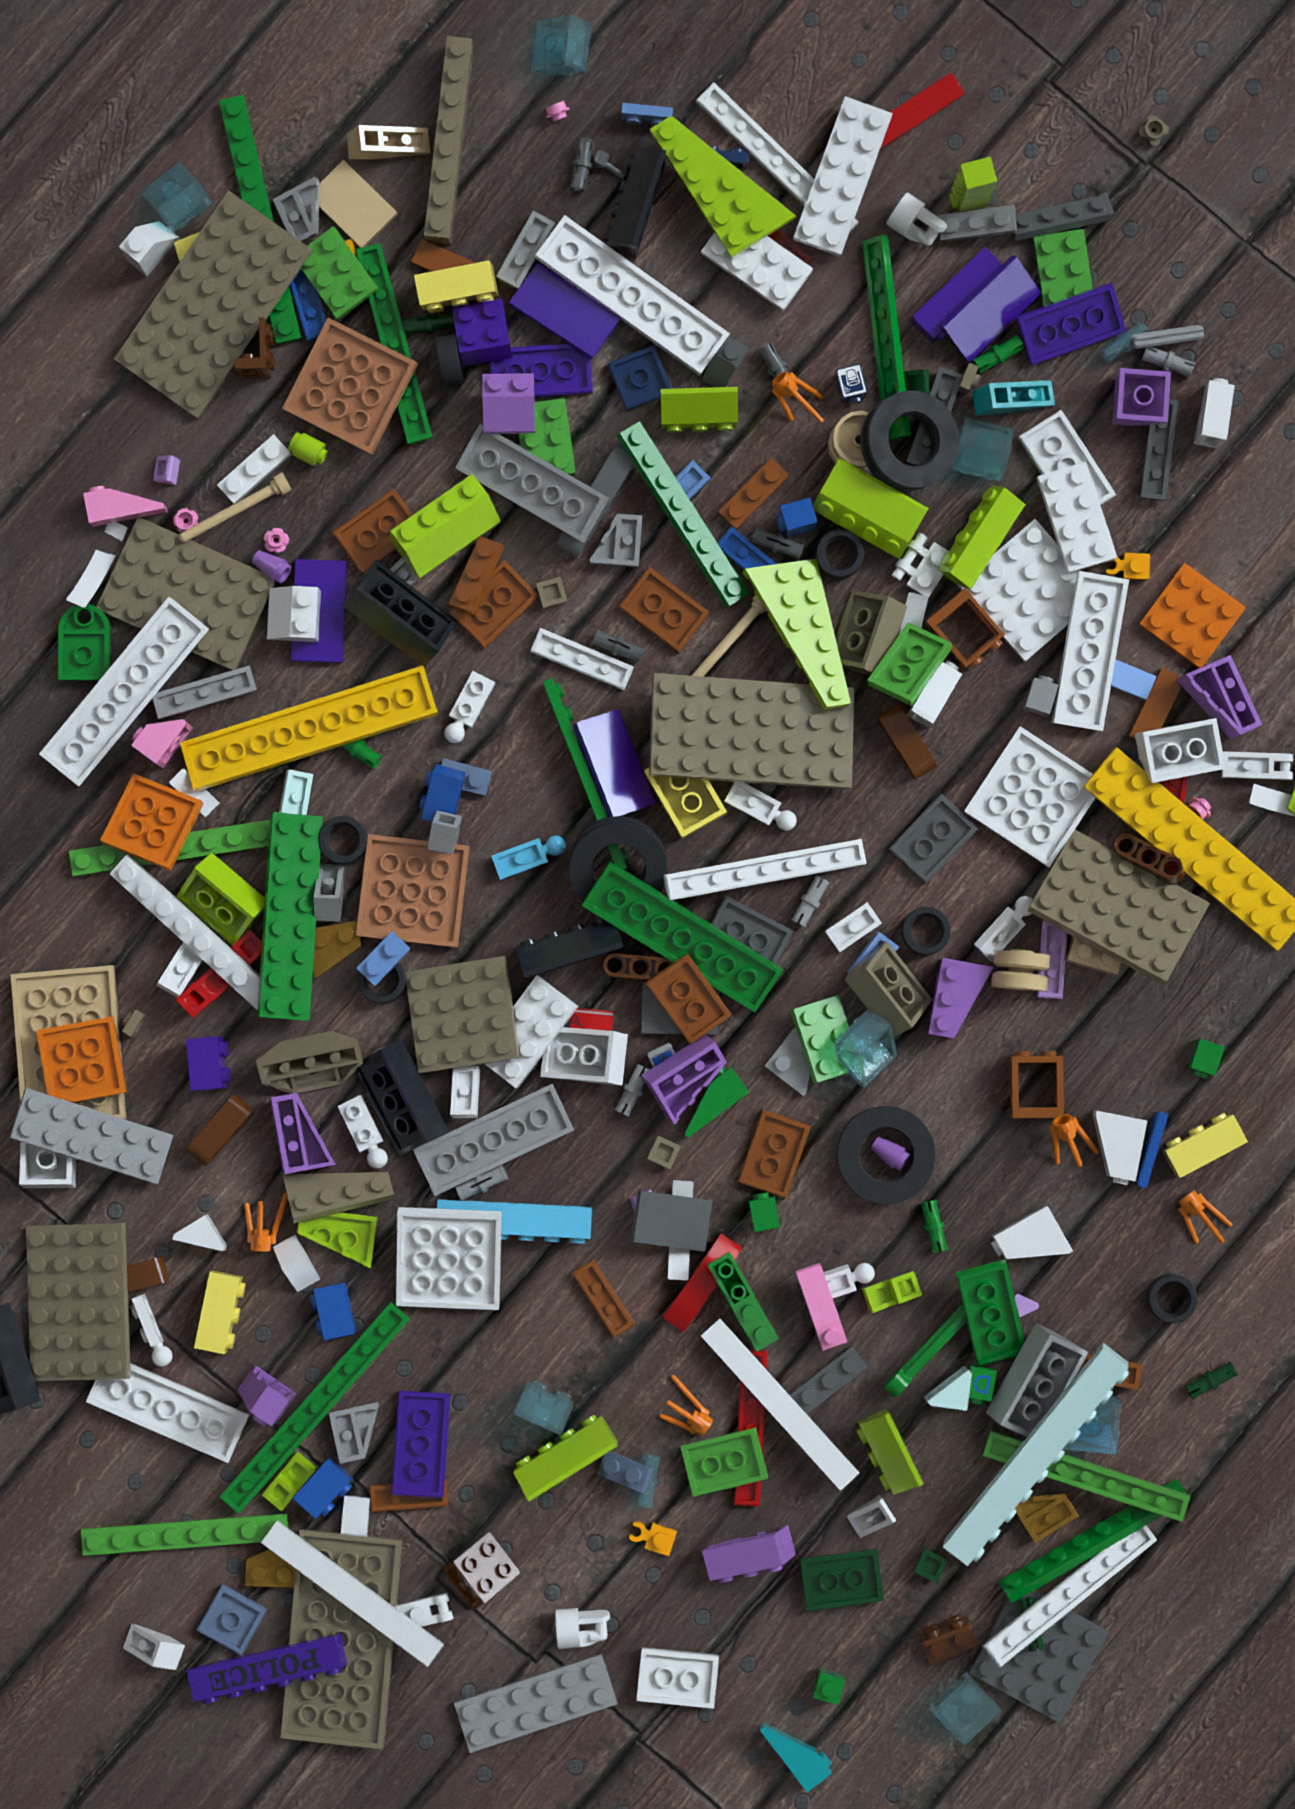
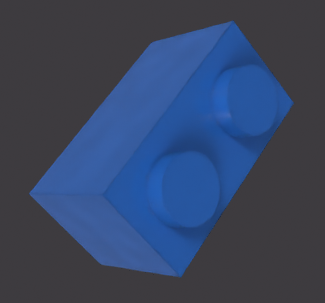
M810 498L780 506L779 514H776L777 518H775L779 533L784 532L785 538L813 531L817 524Z
M436 764L433 772L428 771L425 786L429 787L428 793L422 796L419 809L423 810L421 819L432 822L437 811L456 815L466 772Z
M346 1282L315 1288L314 1294L310 1295L313 1310L318 1309L320 1319L316 1320L318 1335H323L324 1340L355 1334L356 1327Z
M330 1457L293 1499L315 1519L320 1514L325 1517L335 1506L331 1503L335 1497L339 1495L342 1498L352 1487L349 1482L353 1477Z

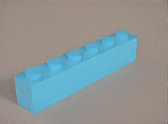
M437 1200V1209L502 1211L501 1239H508V1235H519L518 1240L534 1241V1236H544V1241L559 1242L560 1237L570 1238V1243H585V1239L591 1238L592 1207Z

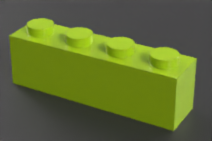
M991 157L960 165L956 179L953 181L954 185L951 187L952 193H949L951 207L956 208L957 213L979 210L988 206L997 184Z
M991 485L984 492L982 501L977 509L970 514L969 521L964 529L956 536L955 543L950 551L943 556L938 570L956 585L972 589L1024 508L1025 503L1005 487Z

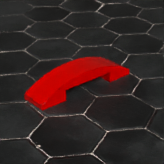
M249 930L231 949L251 966L261 956L262 941ZM210 968L200 979L190 985L176 999V1002L194 1019L231 985Z
M721 1233L662 1318L684 1332L717 1286L707 1264L727 1252H730L735 1260L742 1247Z

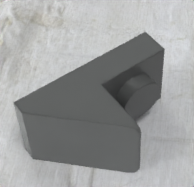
M728 336L717 354H714L701 381L711 387H727L749 352V348Z

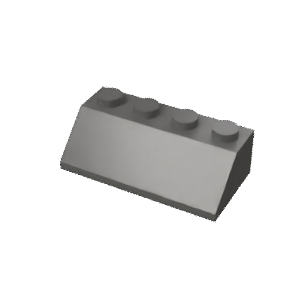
M1035 1323L986 1413L1000 1425L1027 1437L1073 1381L1089 1352L1056 1332Z

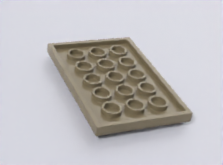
M138 517L97 604V608L107 615L142 630L170 596L209 628L191 652L225 668L236 670L269 601L270 588H274L277 582L276 580L273 582L268 576L257 569L192 540L181 542L179 534Z
M1074 830L1028 911L1165 986L1210 903L1178 885L1164 882L1155 877L1154 874L1148 873L1133 865L1130 861L1122 859L1112 849Z
M126 1223L26 1226L30 1363L34 1380L131 1378Z

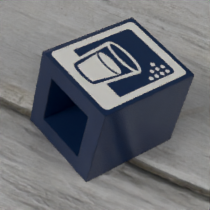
M861 364L835 370L834 376L841 403L848 402V405L862 403L863 398L867 397L868 391Z

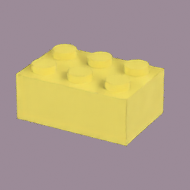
M490 260L414 275L419 304L429 313L442 312L445 306H462L476 300L478 302L494 300L493 297L499 296L494 269Z
M649 768L644 770L647 780L681 839L726 815L727 811L709 780L649 776Z

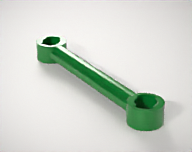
M963 1304L906 1364L896 1371L884 1384L883 1388L891 1396L896 1398L909 1385L916 1374L967 1322Z

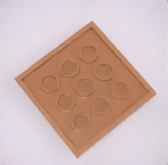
M327 318L282 409L373 455L418 363Z
M368 834L356 936L385 939L393 931L404 942L458 948L470 846L457 844L453 855L448 853L440 854L435 850L428 849L429 841Z

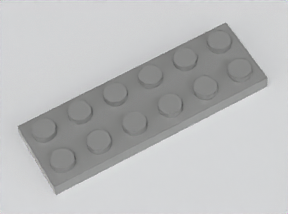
M479 424L455 467L468 476L473 474L478 482L581 542H585L609 500V497L499 434H484L482 424Z
M553 1084L421 1145L413 1149L434 1196L557 1139L573 1131L574 1128Z
M25 1088L9 1138L157 1185L173 1135Z
M602 1653L454 1702L470 1753L618 1704Z

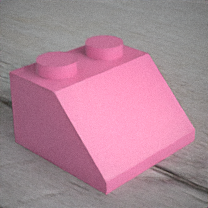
M183 719L148 724L144 729L140 727L132 738L134 742L131 746L164 768L179 748L180 742L185 740L193 727Z

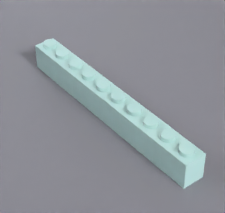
M1102 1343L946 1536L943 1548L967 1566L972 1560L974 1562L979 1560L985 1551L983 1549L984 1545L988 1540L992 1543L1001 1531L998 1528L1004 1521L1008 1523L1016 1513L1014 1508L1020 1501L1022 1503L1026 1502L1032 1494L1031 1487L1035 1482L1041 1483L1048 1474V1470H1046L1052 1462L1056 1464L1065 1452L1062 1450L1068 1442L1072 1444L1080 1434L1078 1429L1084 1422L1086 1424L1090 1423L1097 1413L1095 1408L1100 1402L1105 1404L1113 1393L1111 1391L1112 1387L1116 1383L1121 1384L1125 1380L1129 1372L1127 1371L1128 1362Z

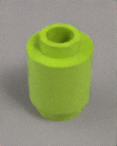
M297 432L288 447V451L292 452L293 456L314 467L317 463L322 464L328 453L325 450V443L305 433L300 434Z

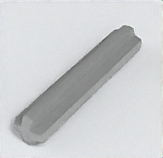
M1194 325L1133 334L1131 336V344L1133 348L1138 349L1199 340L1204 337V329L1202 326Z

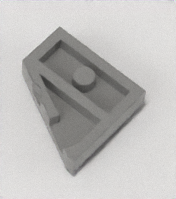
M313 177L273 199L287 232L302 243L318 235L319 180Z
M617 514L596 551L591 556L590 564L639 567L642 515Z
M794 1027L766 1063L765 1067L804 1096L807 1091L810 1071L796 1028Z
M378 1402L329 1413L340 1464L366 1458L379 1407Z

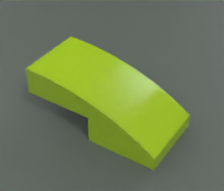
M914 1271L862 1289L870 1313L922 1296Z
M297 1452L262 1496L282 1512L317 1467Z

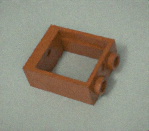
M966 588L925 622V626L932 634L950 642L938 625L965 603L993 636L967 659L952 644L949 654L963 670L968 666L971 669L975 668L984 660L981 655L987 650L992 653L1003 644L1000 639L1005 635Z
M1015 1051V1056H1009L1010 1118H1056L1064 1114L1063 1056H1057L1056 1051H1041V1056H1031V1051ZM1055 1062L1056 1107L1019 1108L1018 1063Z

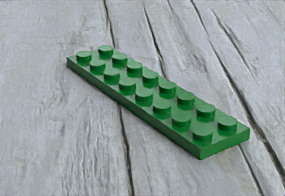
M271 812L257 1010V1017L310 1021L316 929L314 892L316 879H319L321 849L319 848L318 836L322 828L323 817L279 812Z
M610 861L582 902L583 907L672 962L688 953L711 986L753 1012L757 1011L783 972V968L675 901L669 900L667 896Z

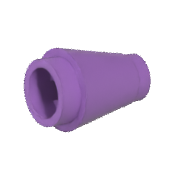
M260 550L256 552L252 559V563L273 582L276 580V582L283 583L291 572V565L288 564L287 560Z
M878 1137L871 1147V1150L892 1170L895 1168L900 1171L910 1156L905 1147Z

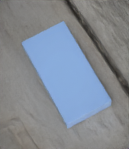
M1115 659L1111 686L1146 701L1157 676Z

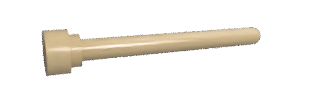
M280 473L274 476V480L270 481V485L180 533V541H189L275 493L277 495L280 493L284 495L290 492L292 489L284 474Z
M756 595L752 598V607L691 676L704 677L759 613L768 612L761 599H758Z

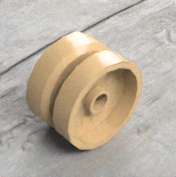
M851 412L842 417L831 431L828 440V450L835 464L841 458L864 472L869 469L863 458L861 445L856 443L860 442L861 429L869 412Z
M1015 949L1010 951H994L993 964L997 967L1008 968V972L996 971L992 973L991 987L1047 992L1048 978L1044 975L1033 974V971L1049 969L1050 955Z

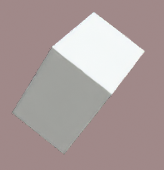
M208 1214L173 1235V1240L219 1251H225L227 1247Z
M296 1234L273 1247L282 1271L297 1292L320 1280Z
M880 1494L846 1516L860 1538L896 1521Z

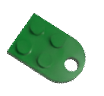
M87 604L84 608L75 605L62 615L59 622L58 680L100 681L111 667L110 622L104 612L93 605ZM83 610L90 611L92 616L87 624H81L78 621V615Z

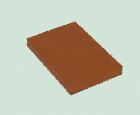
M392 489L332 533L363 575L376 559L381 562L397 550L389 540L390 531L413 514L396 490Z
M503 560L495 568L474 615L454 608L449 613L486 649L539 598V595Z
M648 567L618 607L677 653L682 651L710 614L709 611L650 567Z
M685 953L645 982L690 1045L732 1015L688 953Z
M762 1109L738 1182L786 1199L811 1126Z

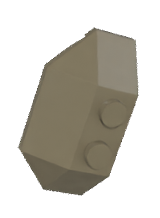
M328 1031L281 1041L257 1059L256 1064L263 1085H270L278 1090L294 1094L343 1084L357 1067L363 1064L358 1039Z

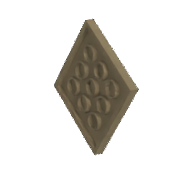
M505 956L405 972L419 1073L520 1058Z

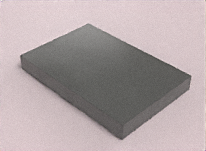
M941 793L896 840L889 850L926 884L978 828Z
M725 896L711 923L777 964L793 933V930L728 896Z
M642 982L641 1034H682L646 983ZM712 986V988L719 996V990ZM718 1025L706 1033V1035H718Z
M638 1190L631 1241L705 1251L713 1201Z

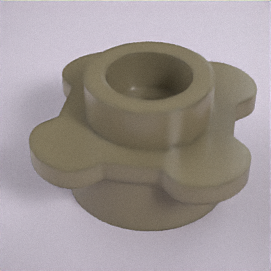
M1154 115L1148 118L1145 126L1139 128V135L1146 137L1152 146L1159 145L1162 136L1167 135L1169 132V127Z

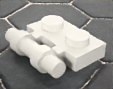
M918 533L916 538L908 544L907 547L909 549L904 557L895 564L896 569L892 576L897 580H901L906 573L911 577L906 586L918 594L928 596L929 598L943 576L938 568L942 563L943 556L949 551L935 542L927 550L923 547L927 537L922 533ZM918 554L923 557V560L918 568L915 569L910 564Z

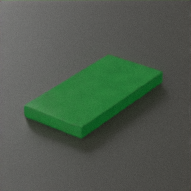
M1006 1260L955 1272L977 1365L981 1366L1018 1356L1025 1340Z

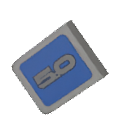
M667 1043L649 1052L648 1058L654 1068L674 1055L675 1052L671 1044Z

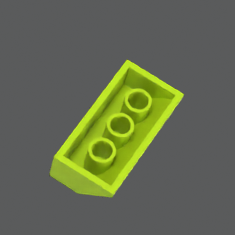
M841 458L837 461L813 505L815 512L898 559L903 555L929 509Z
M471 474L392 529L389 540L420 579L475 541L479 536L495 527L501 520L488 493L475 476Z
M594 1414L581 1422L583 1427L576 1431L573 1428L567 1430L559 1436L561 1438L559 1442L554 1445L548 1442L538 1449L540 1454L532 1459L528 1455L515 1463L517 1468L514 1469L513 1473L528 1501L536 1498L617 1447L618 1441L602 1415L597 1418Z

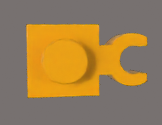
M1124 553L1123 560H1120L1118 557L1112 560L1115 563V569L1105 570V574L1109 576L1123 572V579L1148 581L1150 554Z
M633 1522V1526L639 1527L641 1533L638 1536L630 1534V1540L634 1542L645 1540V1549L666 1556L670 1555L677 1530L653 1522L651 1528L647 1529L642 1522Z

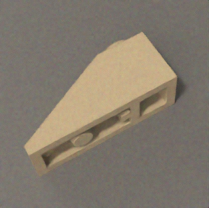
M358 125L346 134L349 159L374 160L430 153L428 128Z

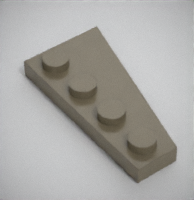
M388 1172L283 1174L294 1223L395 1199Z

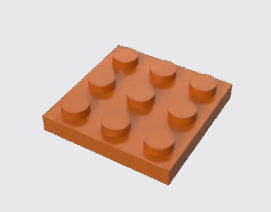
M1184 563L1138 625L1200 669L1246 607Z
M133 773L100 841L104 845L171 871L204 804L202 800Z
M114 1016L36 1030L47 1095L69 1102H77L127 1092Z

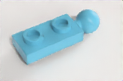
M552 836L546 841L545 845H542L538 838L491 857L500 880L548 863L546 855H561L566 849V843L562 837Z

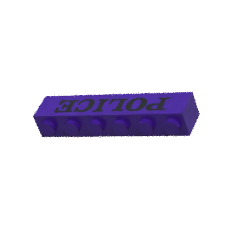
M341 1633L196 1666L188 1670L187 1674L193 1701L202 1700L203 1704L218 1701V1696L227 1694V1698H234L243 1695L242 1691L251 1689L252 1693L266 1690L267 1685L276 1683V1687L291 1684V1679L299 1677L301 1681L316 1678V1673L325 1672L326 1676L341 1672L340 1668L348 1663Z

